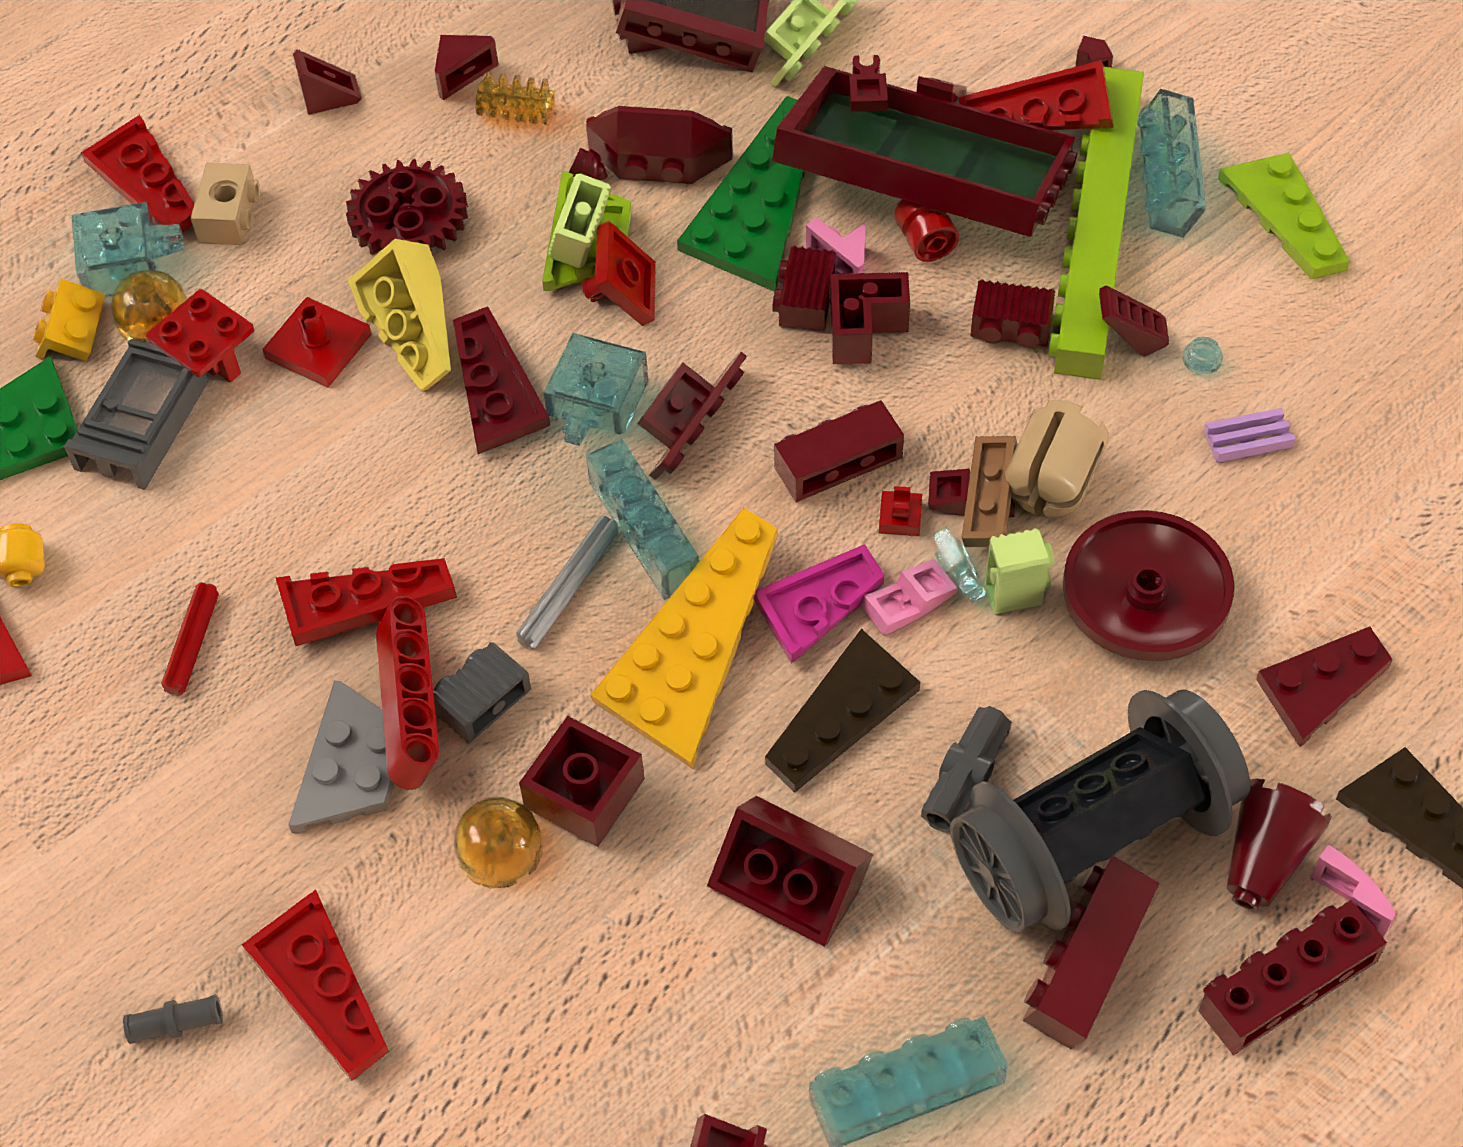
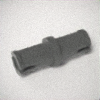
M217 995L180 1004L175 1000L167 1001L162 1008L132 1015L127 1014L123 1017L124 1033L129 1044L169 1035L170 1038H177L183 1035V1031L212 1024L217 1025L223 1022L222 1007Z

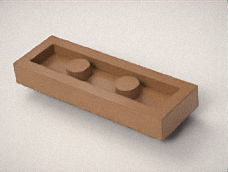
M975 436L961 537L964 547H989L992 536L997 538L1001 534L1007 536L1012 492L1009 482L1006 481L1005 471L1018 445L1016 436Z

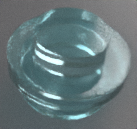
M1209 337L1195 338L1184 349L1183 362L1192 372L1210 374L1217 371L1222 364L1223 353L1220 346Z

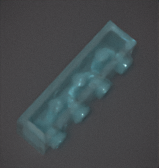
M1160 88L1149 105L1142 108L1138 117V127L1141 130L1142 141L1140 153L1143 155L1144 161L1143 182L1146 183L1147 192L1146 211L1149 212L1150 229L1184 238L1206 211L1194 98Z
M985 1016L972 1021L970 1018H961L950 1023L945 1028V1031L930 1037L926 1034L916 1035L905 1041L901 1048L886 1054L884 1051H875L862 1057L858 1064L844 1070L834 1067L821 1072L815 1077V1081L809 1083V1100L829 1147H842L1005 1083L1008 1065Z

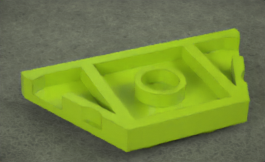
M562 172L548 252L554 230L574 180L573 174L569 172ZM609 194L599 225L610 221L628 237L632 216L631 201L618 195ZM597 232L585 265L582 268L554 260L547 255L542 279L543 291L556 290L595 276Z

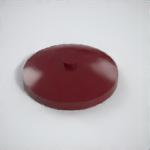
M1150 510L1127 511L1108 516L1096 522L1078 537L1071 547L1065 563L1063 594L1067 609L1074 622L1086 636L1112 653L1135 660L1166 661L1181 658L1198 651L1212 641L1221 631L1229 616L1234 598L1235 586L1232 568L1218 543L1195 524L1164 512Z

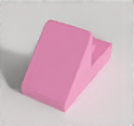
M815 218L806 225V249L809 247L813 250L816 248L819 250L826 249L828 252L834 250L836 252V274L864 273L866 225L862 224L842 238L834 227H829L819 218Z

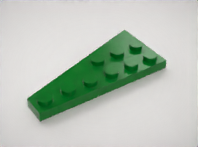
M789 96L785 97L677 240L679 252L771 291L777 289L781 259L784 260L785 247L790 236L800 195V186L805 175L803 170L772 161L776 129L798 101Z
M51 356L0 388V480L68 456L64 446L68 439H73L78 428Z

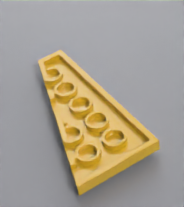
M743 507L590 694L595 704L692 769L698 757L697 751L703 734L706 735L711 721L710 715L717 696L721 694L740 642L741 630L745 619L751 612L760 579H763L778 537L777 527Z

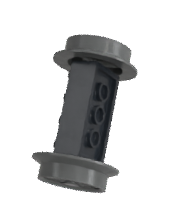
M1184 689L1178 690L1167 697L1150 690L1139 691L1132 696L1128 704L1130 733L1014 800L1003 790L989 782H980L972 788L970 794L971 809L952 820L950 825L951 839L959 863L968 881L986 908L1003 926L1018 933L1039 922L1050 930H1062L1070 921V904L1064 884L1073 881L1078 874L1098 862L1112 858L1117 851L1132 842L1146 838L1154 829L1173 818L1181 817L1191 827L1209 836H1219L1229 829L1232 822V806L1248 796L1250 777L1238 742L1227 724L1208 702L1194 692Z

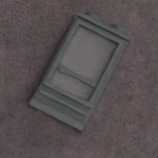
M130 339L128 341L129 347L73 439H68L64 448L74 470L82 472L89 458L95 459L100 473L108 478L115 476L118 471L116 466L130 469L137 487L145 490L206 387L208 379L206 373L202 377L195 376L151 343Z

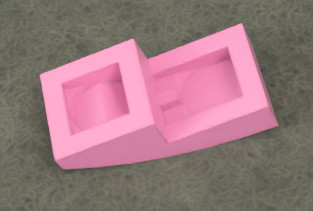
M933 559L902 571L897 583L864 595L861 607L885 636L937 608L956 594L958 587Z
M1327 845L1317 861L1311 878L1348 901L1352 900L1384 938L1396 915L1391 904L1364 871L1345 855Z

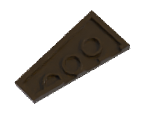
M861 628L766 754L765 765L795 793L919 692L920 681Z
M1406 747L1338 792L1337 801L1347 808H1350L1352 805L1369 817L1367 822L1381 832L1388 830L1407 844L1406 849L1420 859L1424 856L1443 869L1442 874L1463 889V807Z

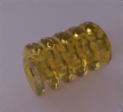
M487 71L484 80L480 82L477 90L476 114L477 116H482L486 112L489 118H496L500 114L503 120H510L514 116V119L518 122H523L528 118L532 124H537L542 119L543 124L548 126L551 124L554 116L555 93L553 90H550L549 81L545 78L540 88H536L534 77H529L526 86H522L520 75H515L512 84H508L506 73H501L498 82H494L492 71Z

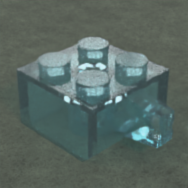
M147 202L71 215L75 267L82 286L104 293L105 298L154 289L161 282L158 258L185 250L184 237L180 225H155Z
M572 333L543 392L548 415L566 420L563 426L564 441L566 443L580 446L590 427L619 435L625 433L649 382L646 352Z

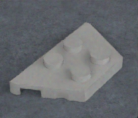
M334 680L288 824L291 833L299 834L306 832L305 826L331 820L333 825L348 821L356 815L362 814L367 816L386 811L394 783L389 778L387 772L382 709L341 681Z

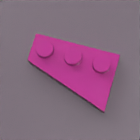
M864 544L756 590L754 601L792 664L862 603L864 595L878 590L884 584V573Z

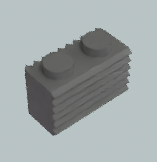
M490 642L486 648L477 649L472 652L465 661L463 668L458 669L456 674L445 676L436 684L433 689L435 714L449 728H452L455 733H458L466 743H471L531 690L529 673L494 642Z

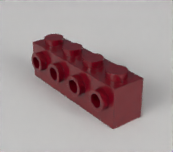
M1115 856L1104 861L1100 866L1095 864L1089 868L1080 885L1086 891L1080 903L1075 901L1070 907V921L1066 926L1067 930L1061 941L1058 939L1054 941L1044 958L1043 964L1047 965L1048 969L1042 980L1037 978L1024 999V1003L1029 1005V1008L1022 1021L1069 1049L1087 1039L1160 884L1159 882Z
M1352 900L1337 909L1334 905L1326 907L1313 918L1311 926L1303 931H1300L1298 928L1288 931L1277 941V947L1264 955L1262 951L1252 954L1240 965V971L1229 978L1222 974L1205 986L1203 989L1205 994L1199 1008V1013L1232 1055L1237 1054L1379 961L1387 942Z

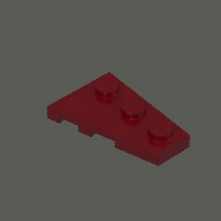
M1369 626L1259 670L1256 680L1298 746L1301 747L1324 723L1327 724L1346 703L1360 695L1388 670L1393 659Z

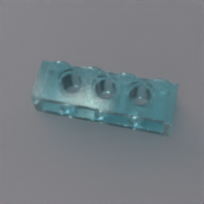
M621 438L586 454L589 483L612 519L617 522L620 532L658 592L666 600L671 597L698 564L699 556Z

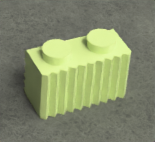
M583 174L575 175L553 233L547 254L550 258L577 268L584 267L611 191L608 183Z
M1033 528L1032 531L1026 529L1023 533L1017 531L1015 535L1009 532L1007 536L1001 534L999 538L992 536L990 539L985 588L994 614L1043 605L1044 591L1051 587L1048 568L1054 566V554L1050 542H1043L1040 530Z

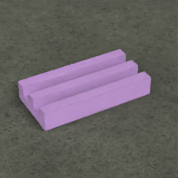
M1282 408L1209 422L1205 424L1204 434L1217 463L1293 448L1296 440L1294 434L1289 433L1290 425L1287 420L1284 421L1283 419L1284 412ZM1273 434L1279 435L1275 437L1256 440V438ZM1238 441L1241 442L1240 444H1235V445L1226 446V447H1221V446H1220V445L1229 444V443H1234V442H1238Z

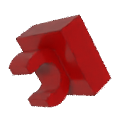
M894 486V492L882 491L879 533L919 536L923 494L910 493L911 487Z

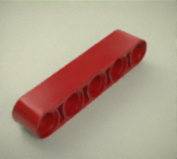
M398 596L389 603L376 629L387 772L389 778L396 786L405 790H415L422 786L439 757V743L425 611L417 600L408 596Z

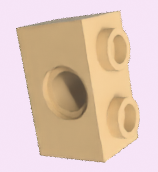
M206 162L191 215V221L199 243L243 245L246 230H251L253 224V203L258 202L260 197V184L258 180H254L250 164Z

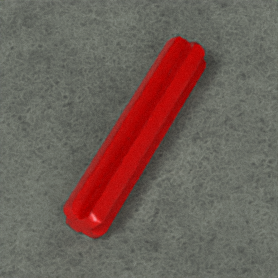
M200 582L193 591L161 682L164 691L168 694L182 695L186 691L219 596L216 586L211 583Z

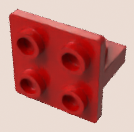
M199 289L146 333V338L149 343L195 376L202 377L208 372L211 375L218 374L231 383L241 374L234 349L254 332V327L251 322L203 289Z

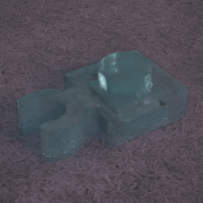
M947 527L934 534L933 537L940 549L935 552V557L946 574L954 573L964 595L967 594L972 603L987 595L976 576L978 574L962 542Z

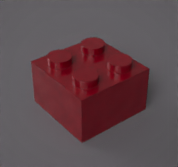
M567 715L519 782L524 808L598 847L645 780L642 754Z

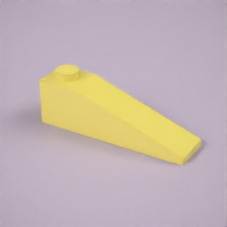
M394 239L354 274L348 282L361 315L366 321L373 322L380 331L378 337L382 342L391 345L398 354L397 361L421 391H427L451 371L441 276L427 244Z

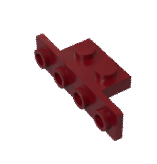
M742 351L727 365L714 385H711L682 362L637 422L638 425L668 447L649 474L654 480L664 471L671 474L685 457L680 452L684 444L687 443L691 446L705 429V426L700 423L704 416L708 415L711 418L725 401L720 395L724 388L727 387L731 390L743 376L745 371L740 366L747 358V355Z

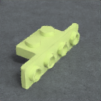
M793 0L764 35V41L787 60L770 83L776 87L783 78L790 82L803 66L798 60L802 56L808 60L822 44L817 38L821 34L827 38L840 23L836 18L838 13L840 12L843 16H846L858 0H839L831 11L818 0Z

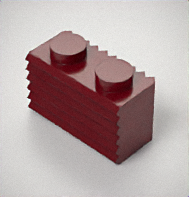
M794 245L790 248L788 260L781 259L778 281L783 283L782 289H775L772 311L779 312V326L825 331L830 307V274H836V252L834 250L828 252L826 249L819 250L816 248L813 250L810 247L805 249L803 246L797 248Z
M983 279L978 281L970 336L979 337L988 343L1001 340L1016 342L1026 348H1033L1038 345L1047 347L1056 291L1053 288L1047 290L1045 287L1041 289L1037 286L1032 288L1029 285L1024 287L1022 284L1016 286L1014 283L1010 285L1006 282L1001 284L998 281L993 283L991 280L987 282Z

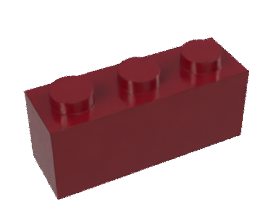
M880 400L870 405L859 406L852 412L836 419L825 420L816 427L797 435H788L780 442L775 443L774 468L794 501L799 502L902 459L904 433L883 401Z

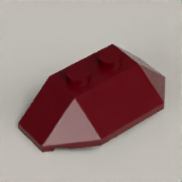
M617 106L586 120L588 149L590 150L591 148L598 152L601 162L619 179L693 184L733 159V129L726 125L721 126L713 119L695 111Z

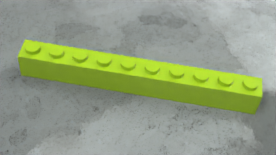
M1104 67L1114 128L1087 129L1091 130L1090 134L1082 135L1079 156L1087 158L1086 161H1078L1075 183L1082 184V189L1074 188L1071 211H1077L1078 216H1070L1067 239L1074 240L1073 246L1065 245L1062 268H1069V275L1061 274L1058 297H1064L1065 301L1064 304L1056 303L1053 322L1054 327H1060V334H1051L1048 357H1056L1054 373L1100 380L1109 325L1102 320L1099 288L1107 285L1114 289L1144 77V72Z

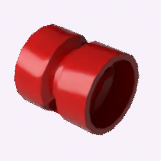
M901 200L894 211V218L905 237H907L906 240L918 260L923 262L936 261L955 249L959 242L960 234L946 212Z

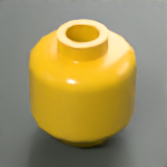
M13 523L0 527V579L6 580V584L11 587L27 586L32 583V578L39 576L45 570L42 535L32 530V527L28 524Z

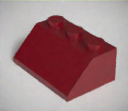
M755 796L736 808L707 886L825 947L857 896L874 854Z

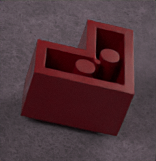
M908 272L830 274L832 364H872L873 333L909 332L910 289Z

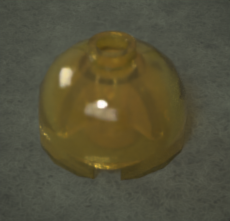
M143 269L131 273L122 279L115 288L111 302L112 315L119 334L127 341L134 339L146 343V333L187 300V296L181 284L165 272L156 269Z
M491 797L474 803L461 815L454 833V853L461 869L467 873V877L475 884L487 888H508L517 884V879L522 878L527 873L530 875L536 870L543 855V838L533 813L521 802L506 797Z

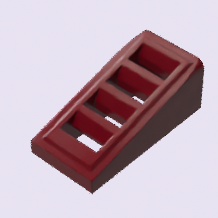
M1107 285L1099 288L1102 320L1143 357L1148 356L1169 345L1167 322L1164 315Z

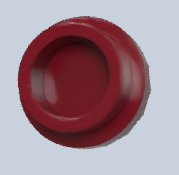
M580 147L569 173L573 174V177L576 174H583L600 181L605 180L608 175L605 165L601 162L599 153L591 148L587 151Z

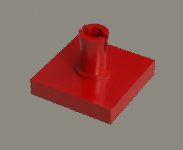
M610 221L597 226L595 276L587 278L582 282V289L586 298L590 299L591 302H596L607 296L641 326L655 321L656 261Z
M306 297L262 350L265 359L329 388L372 333L369 324Z

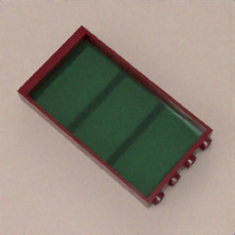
M827 66L821 69L776 129L772 155L773 162L1028 237H1032L1038 224L1045 225L1050 207L1054 208L1059 190L1063 191L1068 174H1072L1078 155L1077 152L1072 151L1075 140L1073 136L887 84V111L851 112L849 74L852 73Z

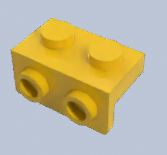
M63 278L60 279L55 291L47 290L40 309L41 312L46 313L44 321H38L32 338L33 342L38 343L35 357L43 359L47 350L51 349L86 362L91 353L105 294Z

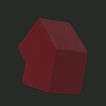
M1083 35L1077 50L1075 67L1102 60L1104 67L1112 68L1113 54L1106 41Z

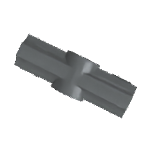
M991 706L985 708L978 707L959 743L954 742L949 748L939 771V779L921 810V817L932 828L943 833L950 831L952 820L966 812L969 808L972 788L980 782L989 781L995 765L994 759L1002 748L1012 726V721L1002 711Z

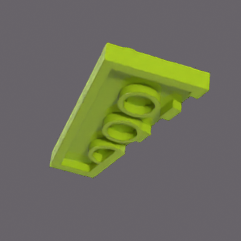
M1289 152L1220 168L1219 181L1225 187L1230 185L1238 194L1237 200L1245 209L1251 208L1261 218L1260 225L1268 233L1276 234L1283 242L1282 248L1311 279L1347 271L1350 260Z

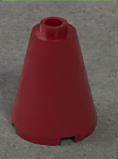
M1259 778L1250 780L1248 796L1241 801L1226 887L1233 894L1232 901L1253 911H1257L1259 906H1270L1328 828L1332 818L1330 813L1323 816L1324 805L1308 794L1282 783H1278L1276 790L1265 788L1263 784L1266 779Z

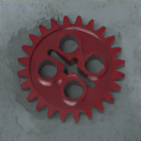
M412 159L409 166L404 167L401 160H397L396 168L390 169L386 164H382L383 173L378 174L370 170V181L359 179L360 190L351 189L350 191L352 200L346 201L348 225L352 237L358 238L361 248L368 246L371 255L383 250L394 239L427 244L433 256V247L437 246L445 250V239L457 240L456 230H464L463 220L468 219V203L466 193L463 191L462 182H456L453 172L445 175L444 166L442 165L432 170L431 161L425 162L422 167H417L416 159Z

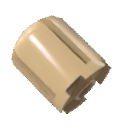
M1048 400L1046 407L1033 410L1005 471L1006 481L1009 482L1012 492L1011 498L1024 510L1040 516L1042 511H1044V515L1047 518H1063L1073 513L1081 505L1109 439V432L1104 422L1102 421L1098 427L1091 419L1080 413L1083 408L1081 405L1065 400Z

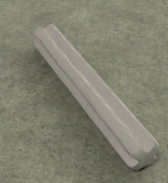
M606 516L598 518L517 630V641L530 649L537 647L618 534V524L616 521Z

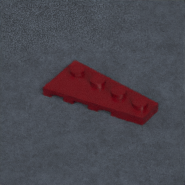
M487 306L453 319L478 455L551 426L550 417L489 307Z

